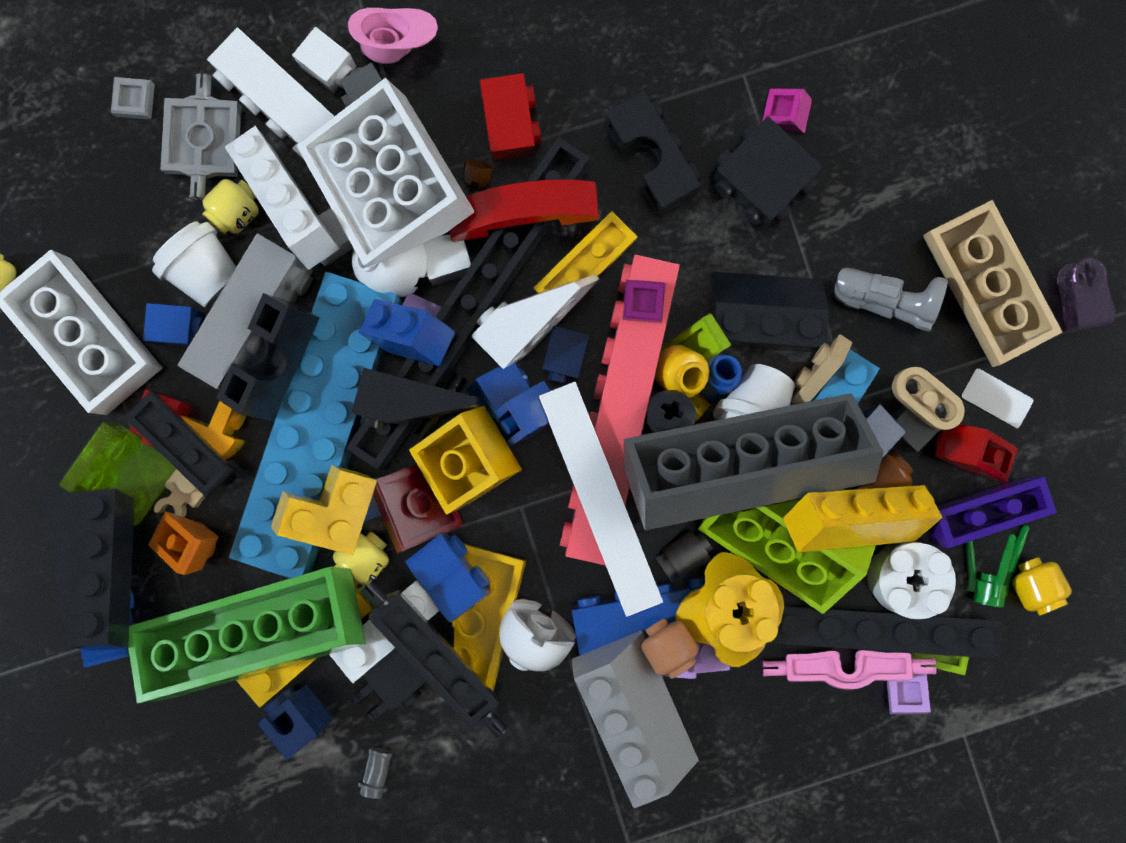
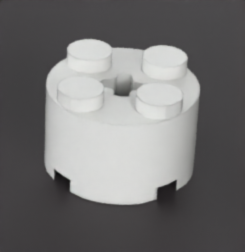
M914 541L886 545L871 560L867 574L869 589L878 602L886 609L910 619H926L946 611L953 597L956 585L955 572L949 556L931 545ZM915 575L914 582L907 584V577Z

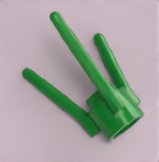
M1028 525L1022 526L1017 540L1014 534L1008 536L998 573L982 572L981 579L977 578L973 540L965 543L968 570L966 590L974 592V602L993 607H1004L1009 585L1029 532Z

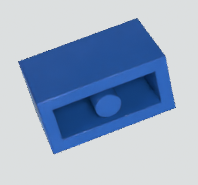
M374 299L358 333L388 353L440 366L455 331L428 311Z

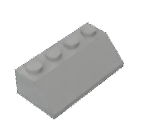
M642 630L572 659L574 680L633 808L669 795L699 761L663 677L654 671L641 649V644L645 640Z

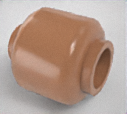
M663 618L645 629L649 637L642 642L641 649L658 675L668 674L670 679L697 663L694 657L698 654L699 648L681 621H674L668 624L666 619Z

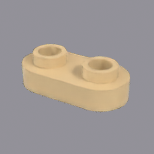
M910 367L900 371L895 376L892 383V391L895 398L929 427L935 430H947L960 424L965 412L962 400L927 370L920 367ZM909 380L913 381L916 385V391L913 394L906 390V383ZM937 405H942L945 409L943 418H939L935 413Z

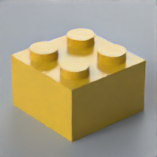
M485 405L460 413L409 449L446 515L471 504L522 471Z

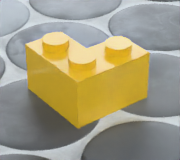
M331 464L320 501L282 491L271 529L277 536L353 555L377 480L366 474Z

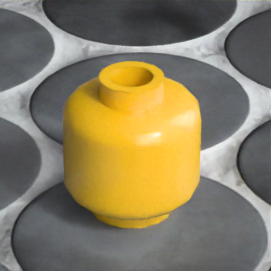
M672 345L665 348L659 354L654 378L661 389L676 390L685 394L688 398H692L705 388L709 380L710 370L708 362L701 354L683 345Z
M1038 557L1018 566L1021 573L1012 579V585L1027 611H1037L1038 615L1041 616L1068 605L1066 598L1071 595L1072 590L1057 563L1046 562L1042 564Z

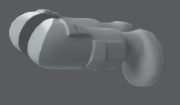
M843 268L838 274L833 293L836 300L843 303L846 307L862 308L892 319V316L897 319L914 325V327L920 330L930 332L940 311L948 279L936 277L923 292L914 293L902 290L904 281L901 279L852 268Z

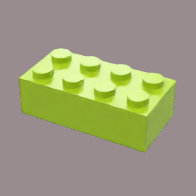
M802 498L703 518L698 528L701 532L735 555L747 560L754 568L822 614L867 575L876 545L798 553L782 518Z

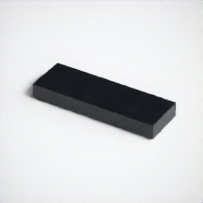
M150 391L124 417L205 497H209L235 470L225 458L155 391Z

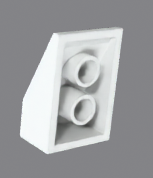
M593 274L510 304L503 302L496 309L490 307L477 320L476 323L480 327L471 337L504 369L526 357L553 329V326H556L600 279Z

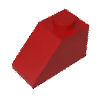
M959 424L952 429L943 430L938 435L935 456L950 465L1007 483L1018 448L987 429Z

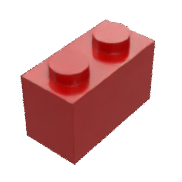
M524 73L481 79V91L493 162L536 156L535 144L541 143L539 122H531L529 108H536L533 85H525Z

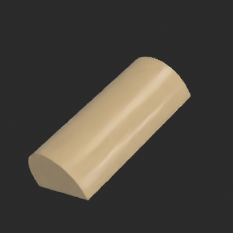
M993 200L923 235L945 279H948V285L992 367L999 366L1062 333Z

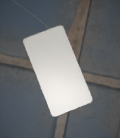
M980 369L975 370L962 393V398L1015 428L1020 427L1033 403L1031 397Z

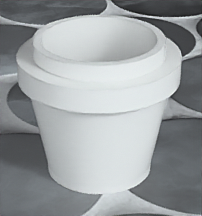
M196 221L178 231L156 252L153 257L155 265L152 268V272L160 280L169 281L204 308H207L216 302L236 266L216 237L217 230L209 222L200 224Z
M753 364L749 366L739 385L729 393L726 399L718 402L713 416L715 420H721L790 406L795 384L786 374L775 368L762 364Z

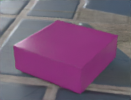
M626 280L623 320L662 323L665 283Z

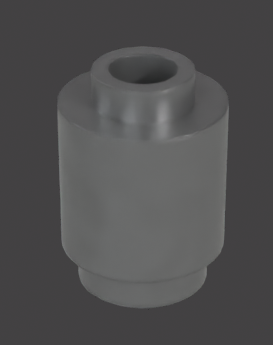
M689 529L661 549L663 553L655 558L669 579L674 582L679 577L681 580L685 579L711 561L708 553L713 548L701 531L694 535Z

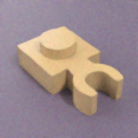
M176 469L164 485L172 492L171 495L160 499L156 503L154 511L156 513H163L166 507L171 505L175 509V515L185 518L187 513L186 505L189 504L193 508L199 507L205 496Z

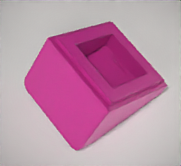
M769 89L763 120L769 116L783 130L804 133L812 100L804 89Z

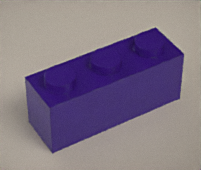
M1026 476L936 505L943 518L929 529V533L934 546L951 548L1055 514L1057 511L1045 476Z

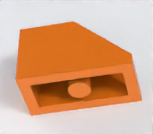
M165 511L148 545L176 573L187 575L202 571L207 559L215 551L218 536L202 523Z

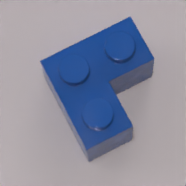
M515 363L504 369L501 366L475 379L466 389L470 396L480 399L479 407L485 405L510 449L537 434L550 424L539 396L553 390L548 388L545 381L530 388L527 375Z

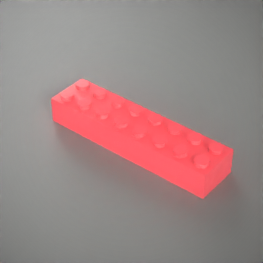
M636 254L634 255L632 265L624 264L618 292L625 293L626 280L665 283L662 323L623 320L624 298L623 302L616 300L609 327L616 329L614 338H607L601 362L607 364L608 368L606 376L599 374L593 397L595 400H600L597 413L590 411L589 414L624 505L626 504L629 483L624 471V439L641 436L680 266L679 264ZM573 485L568 508L574 509L575 512L572 523H564L560 546L566 547V557L606 566Z

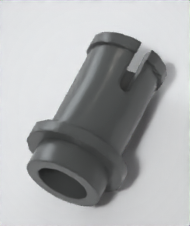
M377 747L369 749L363 780L358 782V786L361 788L360 795L372 799H381L383 792H387L388 786L385 785L391 757L393 756L392 751Z

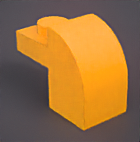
M221 401L218 403L210 424L193 417L181 416L225 459L234 456L246 441L233 435L234 430H239L243 425L246 416L240 415Z

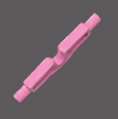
M866 650L856 652L855 671L853 674L843 672L839 659L840 655L837 651L789 654L786 656V661L763 660V668H778L763 669L764 677L787 675L789 682L824 681L832 687L844 690L862 688L873 681H908L912 679L913 674L936 675L937 670L936 667H921L936 665L935 658L911 659L910 653H885Z

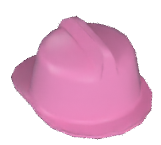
M365 8L351 15L348 21L349 33L360 43L361 53L372 61L382 64L398 62L412 48H418L429 43L436 36L438 30L436 19L430 13L411 8Z

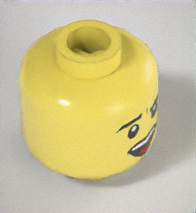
M223 179L204 197L203 206L205 211L202 215L222 234L225 235L228 231L233 234H239L258 215L259 208L254 202L256 196L247 183L241 180L236 184L229 179Z
M371 530L366 536L360 533L353 555L338 551L334 552L333 560L336 563L334 567L350 568L354 587H357L359 583L367 585V581L370 579L374 581L389 563L388 555L383 551L387 544Z

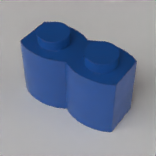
M442 533L405 562L418 582L428 592L439 611L449 622H453L491 593L487 587L490 584V580L478 565L472 567L464 556L468 553L467 548L456 535L450 537L447 533Z

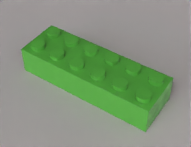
M327 567L129 626L128 650L138 704L175 698L364 645L366 640L351 569Z

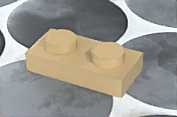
M839 334L830 346L824 343L812 359V362L815 364L811 369L804 367L793 381L797 389L791 403L795 405L810 402L844 363L852 345L850 340Z

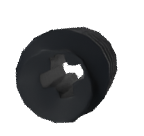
M664 390L656 393L650 399L647 407L644 435L695 425L696 409L691 399L676 390Z

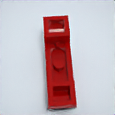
M539 180L499 186L466 196L475 212L450 229V239L452 242L489 237L488 230L556 219H559L561 225L599 220L597 185L593 181Z

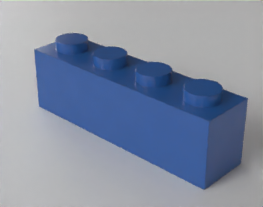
M705 576L690 578L687 580V586L675 588L673 587V582L656 584L663 603L627 617L617 592L614 593L615 598L600 601V595L579 598L578 605L571 606L579 655L642 630L646 639L649 636L645 629L663 618L666 619L668 624L676 621L674 617L681 601L690 592L704 586Z

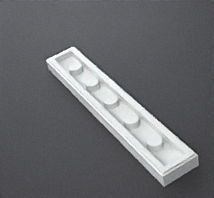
M576 382L540 395L539 398L626 617L663 603Z

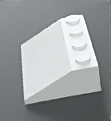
M386 78L296 145L363 266L367 268L445 234L475 212L408 99Z

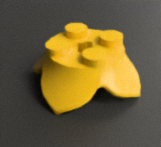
M720 552L706 567L704 586L690 592L683 598L674 619L681 621L686 626L696 642L712 646L715 656L721 663L731 667H740L756 658L764 649L766 643L776 638L778 626L783 616L784 600L777 584L770 579L763 578L747 560L731 553ZM738 603L743 607V613L739 619L733 617V609H738Z

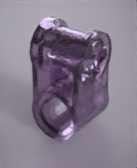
M1085 258L1078 262L1064 265L1058 272L1057 283L1063 305V319L1067 329L1075 333L1113 324L1115 320V307L1110 297L1104 265L1094 258ZM1096 272V276H1092L1091 273ZM1079 274H1083L1084 280H1080Z

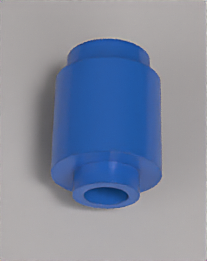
M717 355L708 361L710 370L709 380L705 388L699 393L703 398L709 401H720L726 398L739 385L742 379L741 365L730 355Z

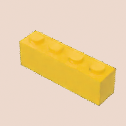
M920 485L807 493L782 519L799 553L913 542L943 517L926 486Z

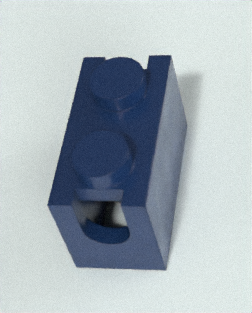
M306 684L297 692L291 686L264 708L268 715L257 724L283 757L288 760L318 736L334 718Z

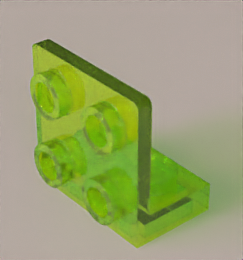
M103 422L59 485L68 492L115 488L135 498L134 525H138L165 488L164 485L176 468L154 447L140 443L141 438L129 432L130 430L123 425Z

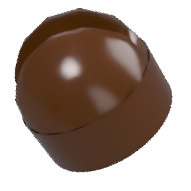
M465 160L462 172L464 182L470 188L472 181L478 182V189L484 188L490 182L493 166L479 160Z

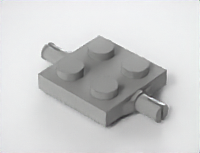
M201 73L196 74L195 95L183 99H164L160 169L165 174H179L191 177L189 198L194 200L204 199L207 178L215 176L238 177V167L225 146L240 136L242 108L238 101L218 100L211 97L212 76L208 74H203L202 76Z

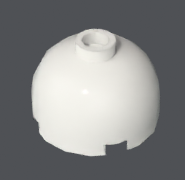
M424 243L367 268L363 266L353 248L352 267L357 280L372 290L380 293L391 292L399 297H405L415 292L418 287L414 286L417 284L418 279L424 277L427 268V254Z
M526 599L514 600L505 613L500 625V644L509 657L510 663L517 669L536 672L551 670L560 665L575 643L573 641L576 638V633L571 625L558 613L552 610L550 618L538 611L542 604Z

